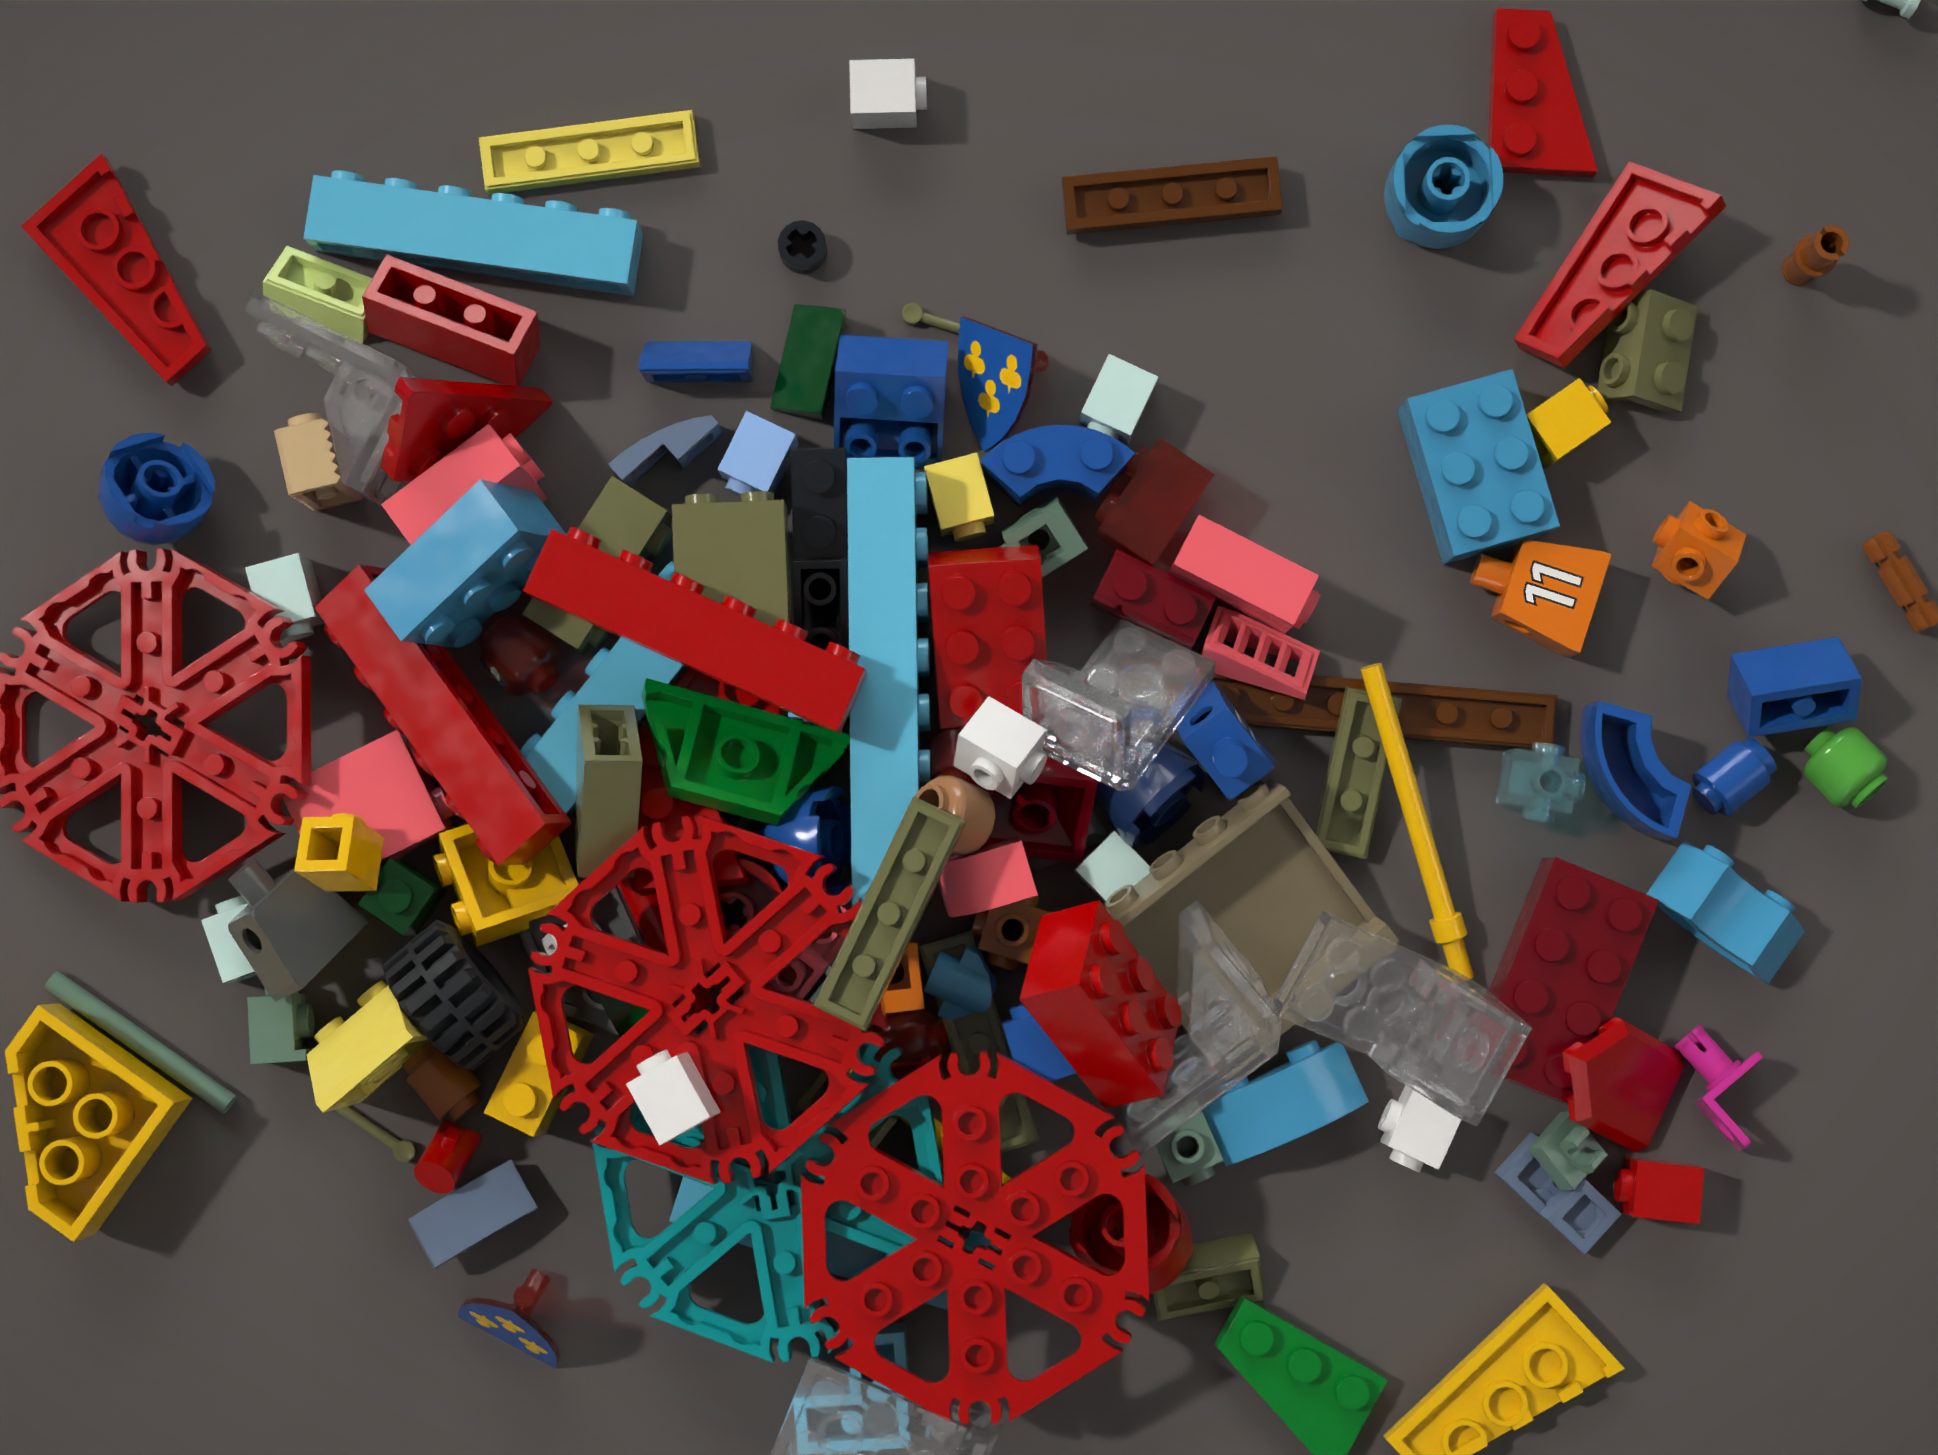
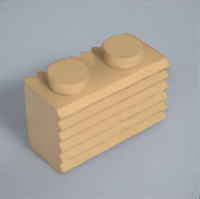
M307 413L288 419L287 427L274 431L289 496L294 497V499L309 507L312 511L360 501L365 494L359 490L363 483L357 480L360 473L354 469L358 462L352 459L355 452L350 448L353 441L337 430L332 423L322 419L321 414Z

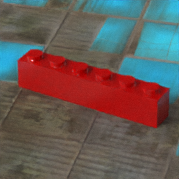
M571 526L567 535L554 529L550 530L523 592L534 599L840 735L867 675L866 669L857 665L860 658L859 654L833 642H829L826 650L807 643L805 640L809 632L781 619H777L774 627L753 618L757 611L756 608L726 595L722 604L702 596L705 588L704 585L674 572L670 581L650 573L653 566L652 562L622 549L619 558L598 549L602 540Z
M359 564L314 607L325 622L324 631L335 645L345 650L355 664L354 673L358 680L365 687L375 692L386 708L384 715L388 722L396 730L405 734L416 750L414 755L418 764L424 771L434 776L447 793L445 800L450 809L457 816L466 820L478 837L476 839L477 846L483 855L490 861L497 863L498 866L526 865L572 822L444 646L402 642L364 591L386 568Z

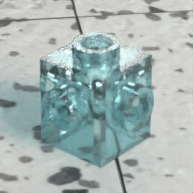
M1539 742L1532 743L1531 751L1517 748L1504 751L1496 805L1522 809L1521 819L1554 824L1555 815L1572 814L1573 805L1579 806L1582 802L1586 777L1585 773L1579 772L1580 759L1565 757L1566 747ZM1541 776L1546 781L1545 790L1540 785Z

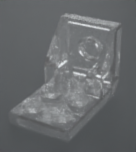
M254 291L244 311L259 323L256 331L270 339L272 345L295 357L300 358L303 350L307 351L305 355L319 363V368L335 376L323 400L342 483L366 501L383 508L381 504L394 495L400 481H393L381 468L383 451L389 441V434L387 433L389 418L395 414L400 415L403 400L394 392L395 385L400 377H417L403 363Z
M1120 618L1080 671L1064 663L1038 659L1032 660L1022 673L1023 716L1047 729L1042 753L1118 791L1130 790L1215 676L1216 661Z
M1198 900L1179 913L1176 996L1179 1005L1190 1017L1189 1026L1187 1027L1189 1034H1184L1175 1039L1172 1052L1173 1064L1168 1072L1164 1095L1120 1105L1127 1138L1141 1155L1278 1053L1282 1022L1265 980Z
M1324 911L1319 916L1270 1007L1282 1019L1367 1054L1386 1073L1457 1118L1475 1126H1478L1532 1029L1529 1024L1483 986L1458 971Z
M812 1357L806 1365L770 1455H991L1004 1421L1000 1420L998 1424H992L991 1415L970 1409L969 1424H962L958 1417L959 1406H951L953 1418L948 1419L923 1408L901 1395Z

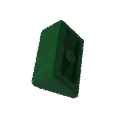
M794 304L770 406L771 410L823 421L836 367L840 335L844 334L847 321L846 310L834 307Z

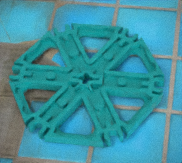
M713 1004L709 1008L715 1012V1004ZM707 1021L696 1029L699 1033L708 1026ZM886 1038V1039H887L886 1043H888V1042L891 1041V1039ZM864 1043L861 1046L860 1058L863 1062L878 1067L877 1072L874 1075L863 1076L852 1070L850 1075L861 1082H869L871 1084L775 1169L776 1171H785L786 1180L778 1184V1192L775 1194L777 1207H775L773 1193H770L768 1185L757 1183L756 1178L752 1177L749 1162L744 1158H736L734 1160L733 1171L735 1180L726 1184L719 1177V1160H715V1175L718 1183L713 1185L593 1143L614 1273L623 1263L630 1259H635L636 1264L623 1274L620 1282L625 1286L635 1277L640 1276L649 1281L651 1285L650 1293L639 1303L642 1309L652 1306L662 1295L667 1300L660 1309L650 1315L651 1317L772 1363L776 1359L772 1350V1338L779 1339L777 1349L782 1362H789L791 1360L792 1349L790 1341L795 1337H802L808 1341L811 1357L819 1356L823 1344L818 1331L822 1330L828 1340L839 1332V1324L832 1317H824L814 1324L809 1320L814 1310L825 1303L823 1298L812 1302L806 1309L804 1306L801 1174L804 1172L811 1179L824 1182L825 1177L810 1173L804 1166L810 1157L823 1164H829L833 1161L834 1151L832 1147L821 1142L819 1137L824 1131L839 1135L844 1142L848 1140L846 1135L840 1130L828 1126V1124L900 1080L891 1072L893 1060L903 1053L900 1047L889 1050L880 1061L875 1058L876 1053L881 1048L880 1046H875L872 1043ZM748 1044L763 1120L773 1129H785L793 1122L790 1115L781 1056ZM918 1096L872 1125L869 1132L887 1117L895 1115L905 1118L912 1128L919 1171L944 1185V1175L930 1096ZM635 1103L631 1111L633 1125L638 1130L653 1135L637 1103ZM702 1123L671 1140V1142L685 1147L698 1146L704 1139ZM601 1124L595 1130V1133L599 1136L606 1125ZM760 1150L759 1152L762 1155L765 1164V1162L767 1161L766 1155L763 1150ZM638 1159L714 1189L659 1235L645 1237L639 1234L633 1225L625 1173L628 1165ZM789 1190L794 1191L796 1204H791ZM756 1195L759 1196L761 1210H758ZM836 1201L828 1207L826 1212V1231L885 1252L886 1255L891 1254L915 1239L848 1201ZM749 1233L752 1239L764 1310L763 1317L754 1323H744L702 1307L694 1302L690 1294L692 1281Z

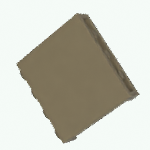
M1272 778L1266 782H1255L1239 794L1236 799L1238 803L1222 817L1216 815L1205 820L1193 832V840L1179 851L1171 850L1158 857L1149 867L1150 874L1134 886L1126 885L1121 887L1105 902L1106 910L1114 920H1117L1123 926L1126 937L1140 956L1149 961L1154 975L1168 994L1173 995L1177 999L1182 1015L1181 1026L1211 1065L1225 1079L1230 1077L1399 942L1390 927L1375 916L1288 798L1291 795L1289 790Z

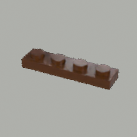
M1277 156L1064 176L1061 181L1067 235L1281 215L1283 210Z

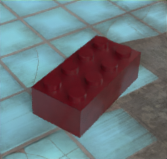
M1542 858L1460 1061L1568 1105L1567 1098L1573 1094L1571 1074L1564 1071L1562 1051L1576 1042L1585 1044L1599 1035V1028L1612 1019L1659 900L1560 858Z

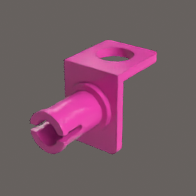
M1699 1024L1680 1040L1674 1048L1681 1052L1708 1083L1705 1086L1708 1092L1700 1097L1695 1104L1737 1151H1741L1752 1144L1751 1140L1714 1099L1760 1061L1763 1056L1759 1051H1756L1742 1063L1738 1059L1733 1062L1704 1030V1027Z

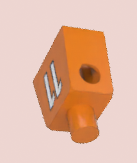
M1522 540L1513 547L1508 562L1480 553L1471 574L1470 584L1498 593L1491 614L1492 619L1563 657L1570 658L1581 652L1612 554L1592 549Z

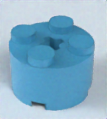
M1438 125L1425 129L1402 149L1387 176L1384 187L1386 212L1395 228V232L1400 238L1427 248L1442 249L1454 247L1473 237L1490 216L1501 197L1503 169L1500 159L1493 148H1489L1476 137L1477 134L1458 125ZM1435 181H1442L1444 189L1452 190L1450 195L1443 194L1440 188L1434 187Z

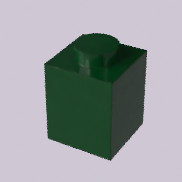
M389 858L379 872L377 891H366L358 905L402 935H418L448 890L406 861Z

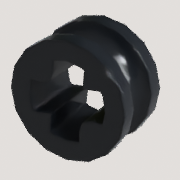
M806 220L794 221L786 225L780 232L777 241L778 252L784 266L789 270L799 274H808L819 269L824 263L827 255L825 236L817 225ZM799 236L801 240L806 241L812 237L816 240L811 245L814 254L808 259L801 253L792 257L789 252L794 250L791 242L793 238Z

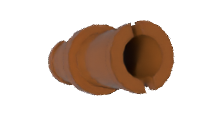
M1827 225L1816 234H1809L1803 237L1794 246L1791 256H1787L1783 261L1781 267L1785 280L1795 286H1804L1809 283V280L1812 281L1814 278H1821L1830 273L1836 266L1840 256H1844L1848 252L1850 241L1846 231L1835 225Z

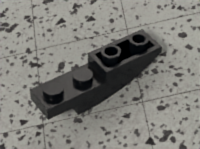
M846 447L791 448L794 625L809 632L805 642L826 650L829 642H833L849 649Z

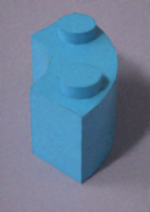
M1683 841L1646 895L1658 899L1657 906L1694 937L1739 968L1768 985L1805 932L1792 914L1796 909L1795 906L1773 891L1767 890L1763 894L1755 889L1732 869L1735 862L1717 848L1706 845L1703 850H1700Z
M1317 1040L1309 1041L1286 1052L1289 1061L1249 1080L1246 1073L1241 1072L1214 1085L1218 1094L1199 1105L1226 1166L1264 1153L1306 1135L1369 1102L1342 1041L1322 1048L1319 1047Z

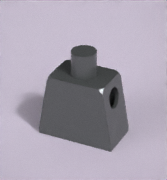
M254 858L236 871L228 880L248 902V905L229 922L228 930L269 995L276 1002L303 989L369 922L336 892H325L294 871L295 868L273 880Z

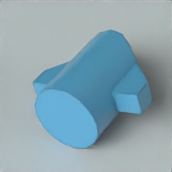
M967 944L961 959L943 951L939 952L923 992L942 999L943 1002L937 1015L953 1020L972 1013L980 1014L986 1012L991 1005L997 986V979L990 971L981 950Z

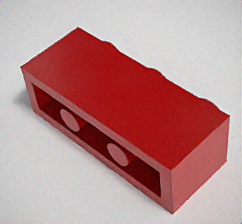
M387 254L362 295L369 333L505 385H521L541 348L537 311Z

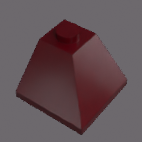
M1046 734L1042 753L1047 755V761L1033 784L1029 785L1024 782L1011 799L996 790H987L981 787L990 794L995 805L996 817L993 831L982 847L1018 837L1023 843L1026 857L1082 863L1098 774Z

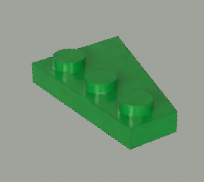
M1242 1295L1239 1297L1214 1342L1216 1347L1313 1455H1347L1388 1381L1380 1373Z

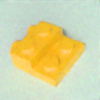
M466 824L439 833L440 853L432 856L434 868L441 886L445 887L452 884L459 902L451 904V911L457 929L461 936L471 933L476 947L529 929V921L546 916L552 908L578 886L559 835L526 865L498 866L497 863L490 861L483 855L476 843L477 835L470 825Z

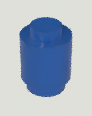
M1747 737L1741 743L1733 741L1693 774L1692 778L1696 787L1692 789V794L1700 806L1708 813L1714 815L1719 812L1724 816H1731L1770 784V776L1777 770L1776 763L1770 753L1755 739Z

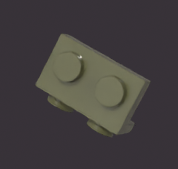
M1652 289L1642 290L1608 324L1597 389L1605 402L1628 400L1664 413L1682 411L1698 306Z

